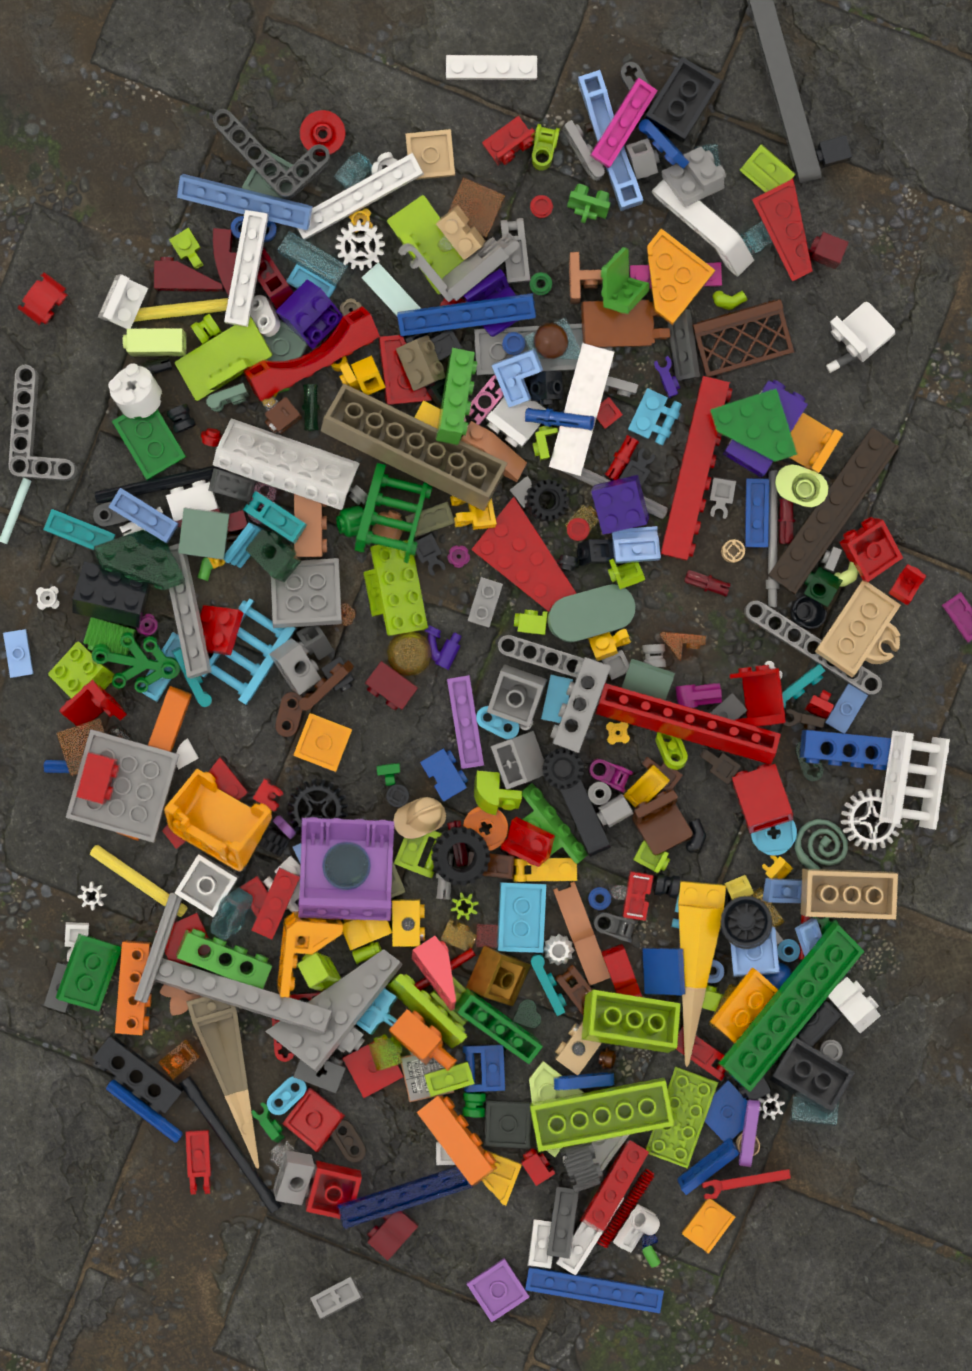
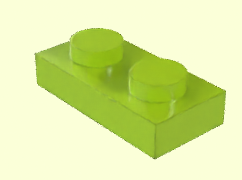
M468 1061L454 1065L449 1071L443 1068L424 1074L431 1097L475 1084Z

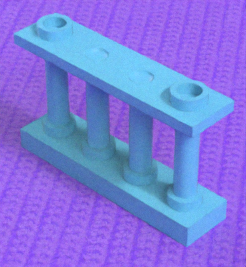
M250 598L248 602L244 600L238 610L244 612L242 621L247 615L275 633V637L278 639L273 646L271 644L267 645L239 627L237 636L261 651L263 656L266 657L260 665L258 663L254 664L234 650H232L231 656L225 655L251 672L250 675L253 678L249 684L246 682L243 684L214 665L221 654L214 653L211 659H209L210 673L239 691L238 694L241 696L238 700L245 705H248L274 665V661L269 654L288 641L297 629L295 627L273 628L272 620L252 608L255 601Z

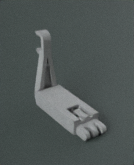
M510 233L505 234L498 241L492 237L442 279L414 245L410 243L404 244L398 252L400 255H405L406 252L412 251L416 257L413 261H410L411 268L414 269L419 266L444 298L450 302L453 298L457 301L507 260L509 255L519 248V243Z

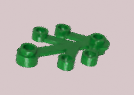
M130 632L122 634L121 645L129 648L134 656L110 652L109 647L105 644H97L92 649V659L98 664H104L109 661L132 666L122 673L113 675L112 684L115 688H123L127 680L146 669L155 670L146 677H139L135 681V690L139 693H144L148 690L150 684L160 678L173 679L180 672L178 661L173 657H166L157 645V640L151 636L144 639L143 648L147 652H152L157 661L147 658L136 643L134 635ZM124 638H131L132 641L125 642ZM153 642L154 646L149 647L146 643ZM100 653H101V654H103L105 657H104V658H98V657H97V654H100ZM171 667L173 670L166 671L164 668ZM121 678L123 682L117 683L115 679ZM142 682L146 686L139 687L137 684Z

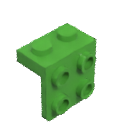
M621 248L603 266L601 270V278H603L601 292L603 307L628 314L649 292V283L629 277L628 248Z

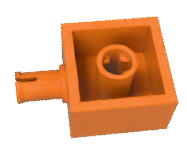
M407 1009L389 1029L391 1035L425 1065L434 1058L449 1071L457 1062V1059L453 1058L442 1048L444 1044L441 1033L432 1025L428 1028L425 1025L424 1018L414 1010L411 1013Z

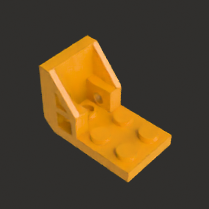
M293 911L284 919L277 980L280 997L289 998L290 991H294L295 977H293L292 968L296 969L297 966L296 953L313 954L340 936L343 929L341 919L299 918V911Z

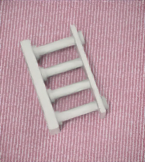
M892 731L879 821L900 825L901 818L920 820L919 827L936 830L950 739L932 737L931 743L913 741L914 734ZM911 750L930 752L928 766L909 763ZM908 772L926 775L925 788L906 786ZM904 795L922 797L921 811L902 809Z

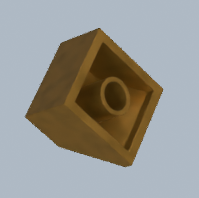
M484 946L466 988L485 998L514 1006L531 965L501 951Z

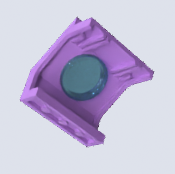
M302 818L299 918L390 921L394 821Z

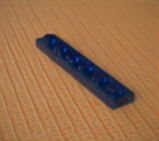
M454 1167L339 1204L337 1207L342 1227L346 1229L472 1188L473 1186L470 1185L459 1168Z

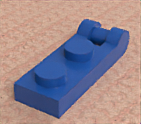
M644 119L639 123V130L647 134V137L654 141L652 144L661 153L663 151L666 152L664 157L673 166L677 163L684 169L690 163L668 137L650 120Z

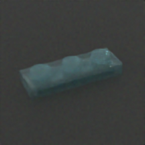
M290 231L277 250L279 254L335 287L348 267Z

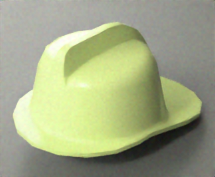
M788 465L779 470L776 476L775 485L778 493L786 500L805 507H815L824 502L828 495L827 481L815 471L798 465Z

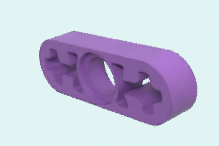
M749 1099L747 1101L739 1155L740 1166L751 1167L760 1101Z

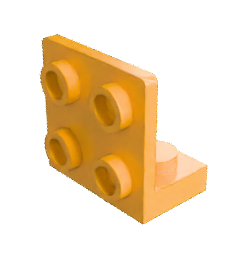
M802 413L791 431L797 455L789 458L803 467L819 473L843 433L837 429L831 430L807 414Z

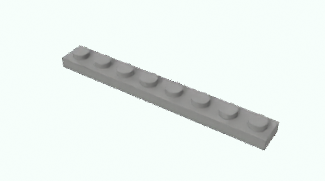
M164 958L161 960L155 982L325 1034L332 1016L331 1010L293 998L280 997L277 993Z

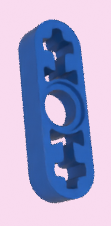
M611 1072L554 1077L555 1090L615 1085L614 1073Z

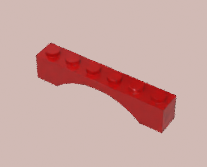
M361 306L343 316L332 335L312 352L287 361L262 360L245 369L244 374L253 393L260 401L270 399L275 393L292 387L297 381L310 377L316 371L332 365L334 361L343 356L351 355L354 350L371 344L380 335L371 314Z

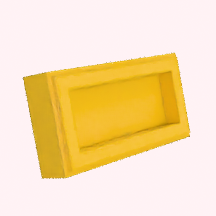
M653 765L623 796L634 807L644 801L648 803L670 780Z

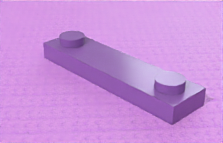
M470 675L447 679L461 769L483 766L484 762Z

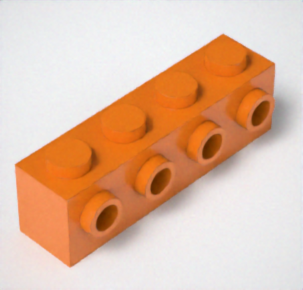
M126 940L122 942L115 1033L143 1035L145 1030H149L150 1016H146L147 1007L151 1006L152 994H150L147 1003L135 1000V995L151 951V942Z
M438 1095L417 1113L470 1185H477L497 1169V1166L494 1164L496 1160L489 1151L485 1152L482 1148V1141L476 1133L472 1134L467 1128L469 1125L467 1120L461 1114L458 1116L453 1109L455 1105L448 1096Z

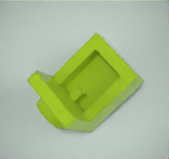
M542 426L539 427V432H535L536 442L532 444L535 456H540V461L550 458L545 436L558 434V428Z
M614 559L609 560L611 569H608L612 582H617L619 589L645 580L639 562L626 563L617 567Z
M645 840L642 841L633 858L634 861L656 873H659L660 869L664 871L670 861L667 858L669 853L666 851L657 856L653 855Z

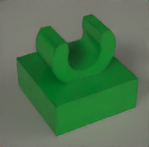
M400 763L377 765V774L385 775L386 786L395 785L394 773L401 772Z

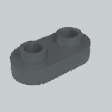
M111 502L97 506L93 513L95 522L102 527L130 521L110 509L109 505ZM103 511L108 512L109 516L107 519L101 518Z

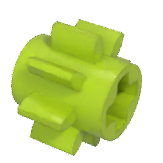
M460 892L459 900L452 899L456 903V907L451 908V911L457 910V919L463 915L469 920L471 912L477 914L473 906L479 903L478 901L472 902V894L467 898ZM465 900L467 904H471L468 907V912L458 908L461 905V901Z

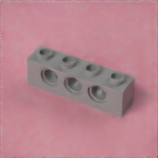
M584 657L583 661H578L574 671L578 676L575 683L570 682L566 693L570 696L568 703H562L558 714L562 719L559 726L554 725L550 735L551 738H554V744L579 753L610 671V666ZM590 676L593 678L594 685L591 689L587 690L581 686L583 677ZM578 697L586 701V707L582 711H577L573 707V701ZM569 719H575L578 723V728L574 732H568L565 729V722Z

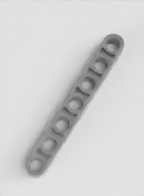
M752 601L745 606L744 614L748 620L817 664H821L822 667L865 694H876L881 690V679L865 667L861 666L857 671V675L850 679L846 676L845 672L836 666H829L826 659L819 654L809 653L807 650L808 643L814 641L819 646L822 640L760 601ZM752 605H758L761 608V614L757 618L752 617L749 613ZM771 617H777L780 620V627L776 630L769 627L768 622ZM791 629L799 632V639L796 642H792L788 638V632ZM868 678H873L876 681V687L872 691L867 690L865 687V681Z

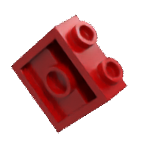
M873 517L862 521V527L857 531L852 529L843 535L844 539L839 542L848 560L854 563L864 582H869L903 559L884 520Z

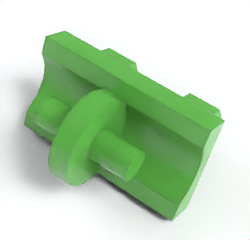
M578 184L574 191L571 190L567 207L575 209L574 214L581 215V223L584 224L587 218L596 220L598 216L606 219L610 207L609 193L598 191L596 198L587 195L589 190L587 186Z

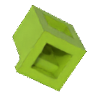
M525 610L524 614L515 613L514 627H518V632L545 635L547 612H543L542 616H538V611Z
M707 985L702 1008L717 1012V1008H721L725 995L716 992L717 987Z

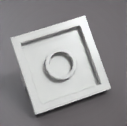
M116 275L98 317L125 329H130L148 288L129 280L124 275Z

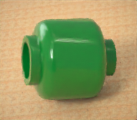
M353 506L340 511L339 516L336 517L337 528L340 534L343 533L348 538L357 536L364 509L361 506Z

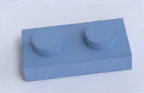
M766 878L762 901L801 903L802 880Z

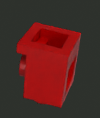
M532 1148L523 1154L524 1158L521 1160V1164L536 1186L555 1174L553 1167L548 1169L547 1166L550 1163L543 1153L539 1155L537 1150Z

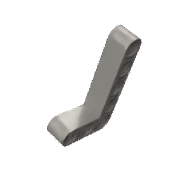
M21 365L15 372L9 470L13 475L21 478L72 480L77 475V467L72 461L60 458L33 457L39 376L33 367ZM26 370L32 372V378L28 382H24L21 377L22 373ZM23 393H29L31 396L30 402L24 405L21 404L20 396ZM24 415L28 416V425L20 427L18 424L19 418ZM21 438L27 440V447L23 450L17 448V441ZM18 461H24L26 464L25 470L21 473H17L15 470V465ZM42 462H46L49 467L45 474H39L38 465ZM64 464L71 466V473L67 476H62L60 473V469Z
M511 635L503 636L498 642V649L505 656L577 678L578 674L570 672L567 669V663L572 659L577 661L584 660V658ZM505 639L513 640L515 644L513 651L505 652L502 649L501 645ZM526 646H533L536 649V656L534 658L527 659L524 656L523 650ZM548 653H555L558 656L556 665L550 666L545 662V656ZM590 676L582 678L581 686L584 689L593 687L594 680ZM581 697L576 698L573 706L574 709L577 711L583 710L586 707V701ZM572 719V722L578 726L577 721Z

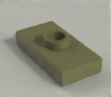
M448 502L422 510L415 537L455 524ZM416 513L405 516L406 522L413 523Z

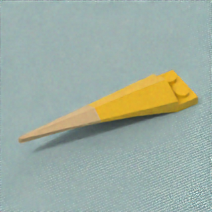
M680 881L678 914L680 949H683L685 994L682 995L686 1067L689 1065L721 926L726 885Z

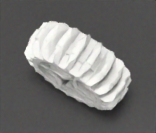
M867 789V796H864L862 791H858L860 799L857 800L852 795L850 799L854 804L851 805L847 802L844 804V806L850 808L849 812H841L842 815L848 816L847 820H841V824H848L849 826L844 828L843 832L848 833L851 831L847 839L851 841L856 837L854 845L857 847L863 841V849L865 850L868 849L869 843H871L872 850H877L878 842L881 848H885L883 840L886 839L889 843H893L890 835L898 836L899 833L894 831V827L902 828V824L889 823L886 831L877 837L878 826L883 822L877 819V822H874L875 824L871 826V823L861 820H865L871 813L877 818L880 817L876 812L874 801L882 803L883 796L880 797L881 791L876 789L874 796H872L871 789ZM864 802H867L865 814L854 818L857 808ZM854 824L866 825L870 838L861 836Z

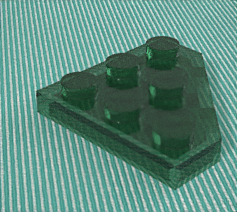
M144 529L94 546L96 557L104 570L110 572L112 570L124 574V577L141 583L145 581L154 584L155 588L161 590L183 584L185 581L167 543Z

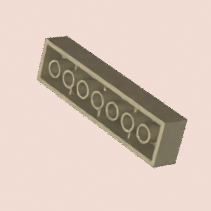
M344 383L327 411L321 427V432L485 511L497 489L508 464L461 440L458 445L436 441L437 428Z

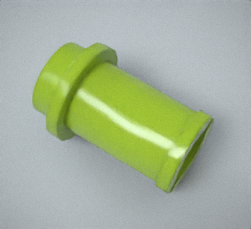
M372 941L367 946L352 950V954L356 964L372 958L381 952L382 949L378 941L375 943Z

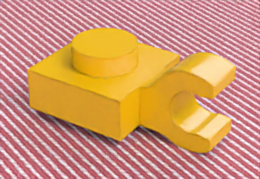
M346 356L342 357V361L339 364L333 363L331 365L333 370L342 372V375L339 376L342 383L358 391L361 390L356 377L348 365Z
M626 629L618 631L614 636H611V633L608 632L588 639L597 662L618 654L617 647L631 643Z

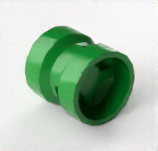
M464 1092L463 1100L465 1101V1106L463 1107L462 1115L466 1117H485L483 1102L486 1100V1093Z

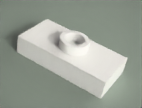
M533 1220L527 1266L551 1269L552 1256H547L551 1222Z

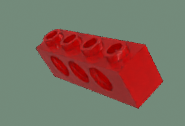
M631 1140L624 1143L581 1217V1222L597 1232L605 1230L649 1151Z

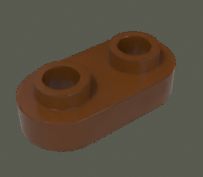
M296 692L285 694L281 700L275 727L277 732L284 737L293 736L299 728L303 711L299 706V701L302 696ZM290 699H294L297 703L294 708L288 705ZM285 721H289L291 723V728L289 730H285L283 728V723Z

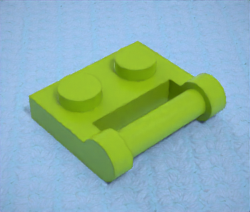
M433 831L415 839L404 837L394 864L432 878L434 875L431 857L432 849L425 866H418L429 836L436 840L442 833Z

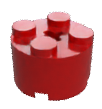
M45 272L41 275L44 280H37L23 298L24 307L19 305L17 308L39 325L42 322L47 324L55 314L51 310L56 304L61 306L68 296L65 293L67 288Z

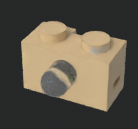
M458 205L436 223L445 235L438 242V248L442 252H447L454 247L463 260H465L480 249L486 241L475 226L470 228L467 225L469 219Z
M583 1021L572 1026L568 1032L571 1035L566 1043L562 1041L555 1050V1053H557L556 1060L576 1075L580 1074L601 1045L600 1042L581 1040Z

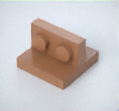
M570 252V304H579L580 285H584V289H596L597 285L602 284L603 278H601V270H580L579 252Z

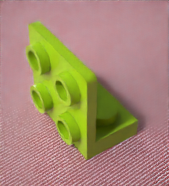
M78 641L53 667L48 675L72 699L91 680L95 681L105 690L112 682L114 673L103 664L94 662L92 654Z

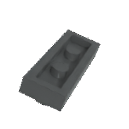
M685 309L673 325L668 322L677 381L700 377L690 309Z
M556 1188L547 1256L570 1259L580 1191L575 1193L570 1188Z

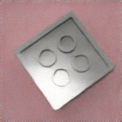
M339 558L270 563L273 628L342 624Z

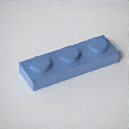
M122 488L118 490L109 505L110 509L165 543L169 542L179 523Z

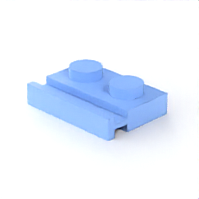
M657 526L629 528L612 532L615 564L660 560L661 554Z

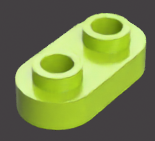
M657 732L655 740L665 765L673 770L683 768L688 755L682 740ZM667 738L670 742H665L663 739Z

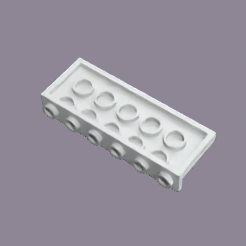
M232 418L219 442L213 465L339 510L343 509L346 496L360 464Z

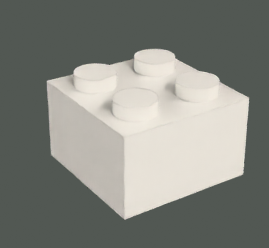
M200 853L181 881L175 894L214 917L239 876Z

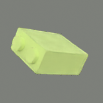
M182 328L127 329V335H123V348L132 357L185 356L187 354L186 332Z

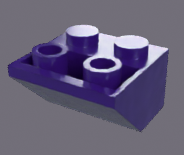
M308 279L275 311L284 323L311 349H314L343 317L325 292Z

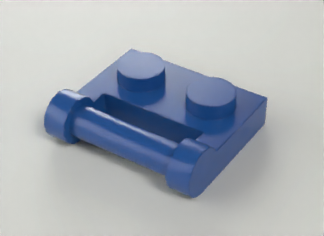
M503 1045L462 1046L463 1053H465V1062L468 1061L474 1083V1053H481L482 1084L464 1087V1092L505 1091Z

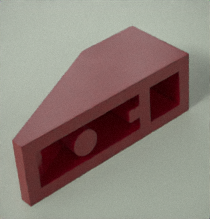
M263 247L257 280L278 309L293 294V291Z
M160 257V261H154V289L156 291L224 292L222 284L178 261H174L173 257Z

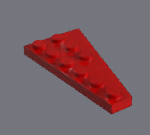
M513 497L496 518V526L488 528L471 550L549 612L557 600L577 593L517 500Z

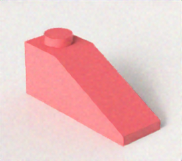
M434 936L413 949L412 960L449 1010L452 1011L455 1009L456 997L448 954L449 950L443 941H439Z

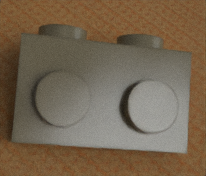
M429 336L418 338L396 349L413 391L446 377L443 365L437 357L435 346Z

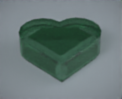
M531 999L521 1001L513 1021L529 1028L538 1027L541 1023V1015L536 1011L535 1002Z

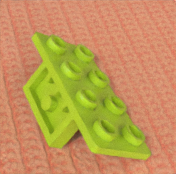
M422 195L390 217L387 223L403 245L407 243L414 245L442 279L464 260L436 225L440 217L426 197ZM408 251V253L414 260L416 257L415 254L412 251ZM422 271V273H423L424 276L427 278V280L429 281V283L431 284V286L434 288V290L436 291V293H437V294H441L440 291L435 287V285H434V284L430 281V279L426 276V274Z
M250 317L248 327L232 326L175 361V365L196 401H199L244 374L245 369L262 360L269 359L273 354L254 320Z
M381 545L371 546L374 569L363 573L372 616L383 614L388 636L427 629L428 625L414 556L410 555L409 562L404 563L406 551Z

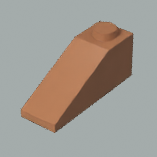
M472 421L470 422L466 436L463 435L461 441L507 462L504 476L517 482L527 462L493 432Z

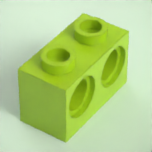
M320 953L306 954L302 957L303 961L297 964L309 988L323 992L341 979L331 958Z

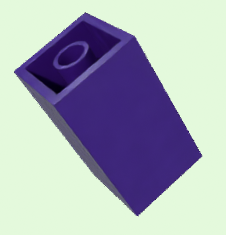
M768 380L760 393L777 389L791 433L808 404L804 402L805 398L796 392L790 394L785 391L786 386L776 380L773 382ZM732 439L723 452L724 456L760 478L765 475L773 462Z

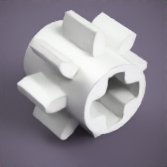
M91 881L89 884L90 888L81 886L84 892L78 898H83L84 903L82 907L88 904L91 905V910H95L96 903L100 906L104 905L101 899L107 896V894L101 892L103 885L94 887V882ZM88 891H96L95 897L97 900L93 899L90 901L88 899L90 896Z
M768 1093L766 1097L758 1098L761 1102L759 1111H764L762 1118L765 1119L767 1115H770L775 1120L777 1113L783 1114L780 1106L784 1105L785 1102L777 1101L778 1093H775L774 1096H770ZM774 1101L775 1109L770 1108L767 1111L766 1102L771 1103Z

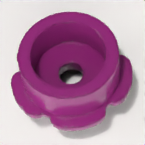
M453 546L449 550L448 561L450 564L461 568L469 562L470 555L465 546Z
M145 614L142 617L140 627H136V630L139 634H144L145 636L152 635L158 627V622L154 619L153 615Z

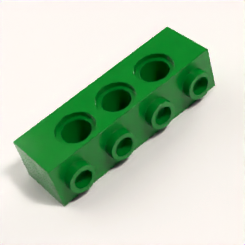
M469 988L465 990L456 1002L455 1009L458 1014L526 1063L530 1064L543 1047L539 1039Z

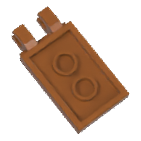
M640 300L628 314L603 307V301L581 302L584 344L598 348L648 347L655 343V340L670 338V328L654 329L653 317L662 316L655 312L653 302H649V300Z

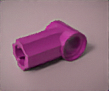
M720 683L675 687L677 704L694 708L698 707V705L722 703Z

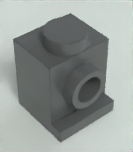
M319 625L307 626L296 633L309 654L314 653L318 660L334 651Z

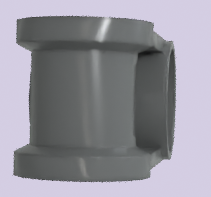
M600 911L594 915L593 926L597 931L632 943L631 935L638 920L606 911ZM606 916L609 918V925L606 928L598 927L600 917Z

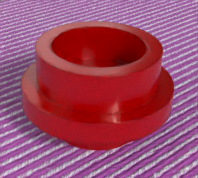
M539 195L531 201L530 210L535 217L546 218L553 210V203L549 197Z
M207 428L206 431L201 432L203 444L218 447L223 436L219 430Z
M582 518L572 519L567 525V534L575 541H581L589 534V524Z

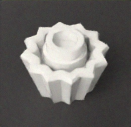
M560 934L551 936L549 940L545 941V947L543 948L545 952L544 958L549 959L550 964L555 963L557 966L561 963L567 964V961L572 959V953L575 951L572 947L573 942L569 941L567 936L562 937Z

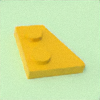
M490 1152L496 1160L494 1164L497 1166V1169L484 1178L482 1182L506 1206L522 1164Z

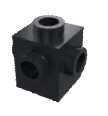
M544 371L529 376L531 401H540V405H554V400L563 399L562 372Z

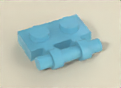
M647 388L628 430L646 439H649L653 431L658 434L655 443L663 446L666 438H669L672 433L670 429L674 421L678 420L680 416L679 410L682 404L674 401L671 408L665 407L664 405L668 397ZM660 413L667 416L662 427L656 425Z

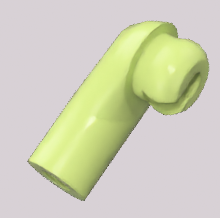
M850 562L848 570L842 573L837 572L834 575L843 580L840 586L845 587L856 581L859 572L854 563Z

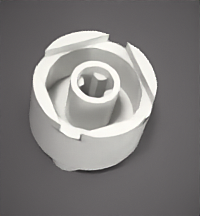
M133 363L129 364L108 384L111 397L122 413L128 418L148 417L160 406L162 390L150 371L142 366H137V364Z

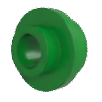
M540 272L531 277L530 289L534 294L542 296L550 292L552 280L548 274ZM542 280L545 282V287L538 288L536 283Z

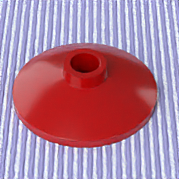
M326 110L315 111L309 114L302 122L300 139L308 151L313 146L320 144L324 145L331 155L342 146L345 140V127L342 120L336 114ZM326 131L327 137L320 138L319 133ZM317 152L315 154L317 156H326V154L323 152Z

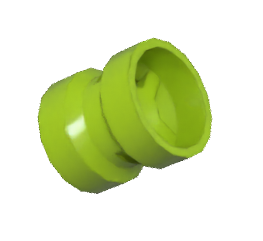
M210 314L204 316L201 322H195L191 325L192 330L202 344L208 342L210 337L222 333Z

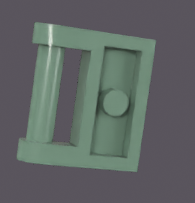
M242 383L210 395L207 398V405L214 412H220L223 410L224 405L233 403V405L241 404L246 401L245 397L250 395L247 387Z

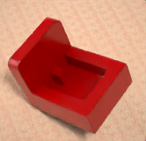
M907 564L898 575L888 594L908 606L919 586L925 580L926 575L918 568Z

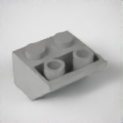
M534 731L491 746L506 789L544 776L542 770L544 759Z

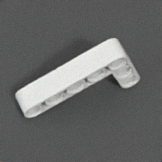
M664 179L651 191L664 206L716 249L725 266L735 276L738 277L754 261L740 235L698 200L684 207Z

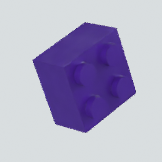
M638 475L593 486L591 493L602 534L638 527L648 523L649 515Z

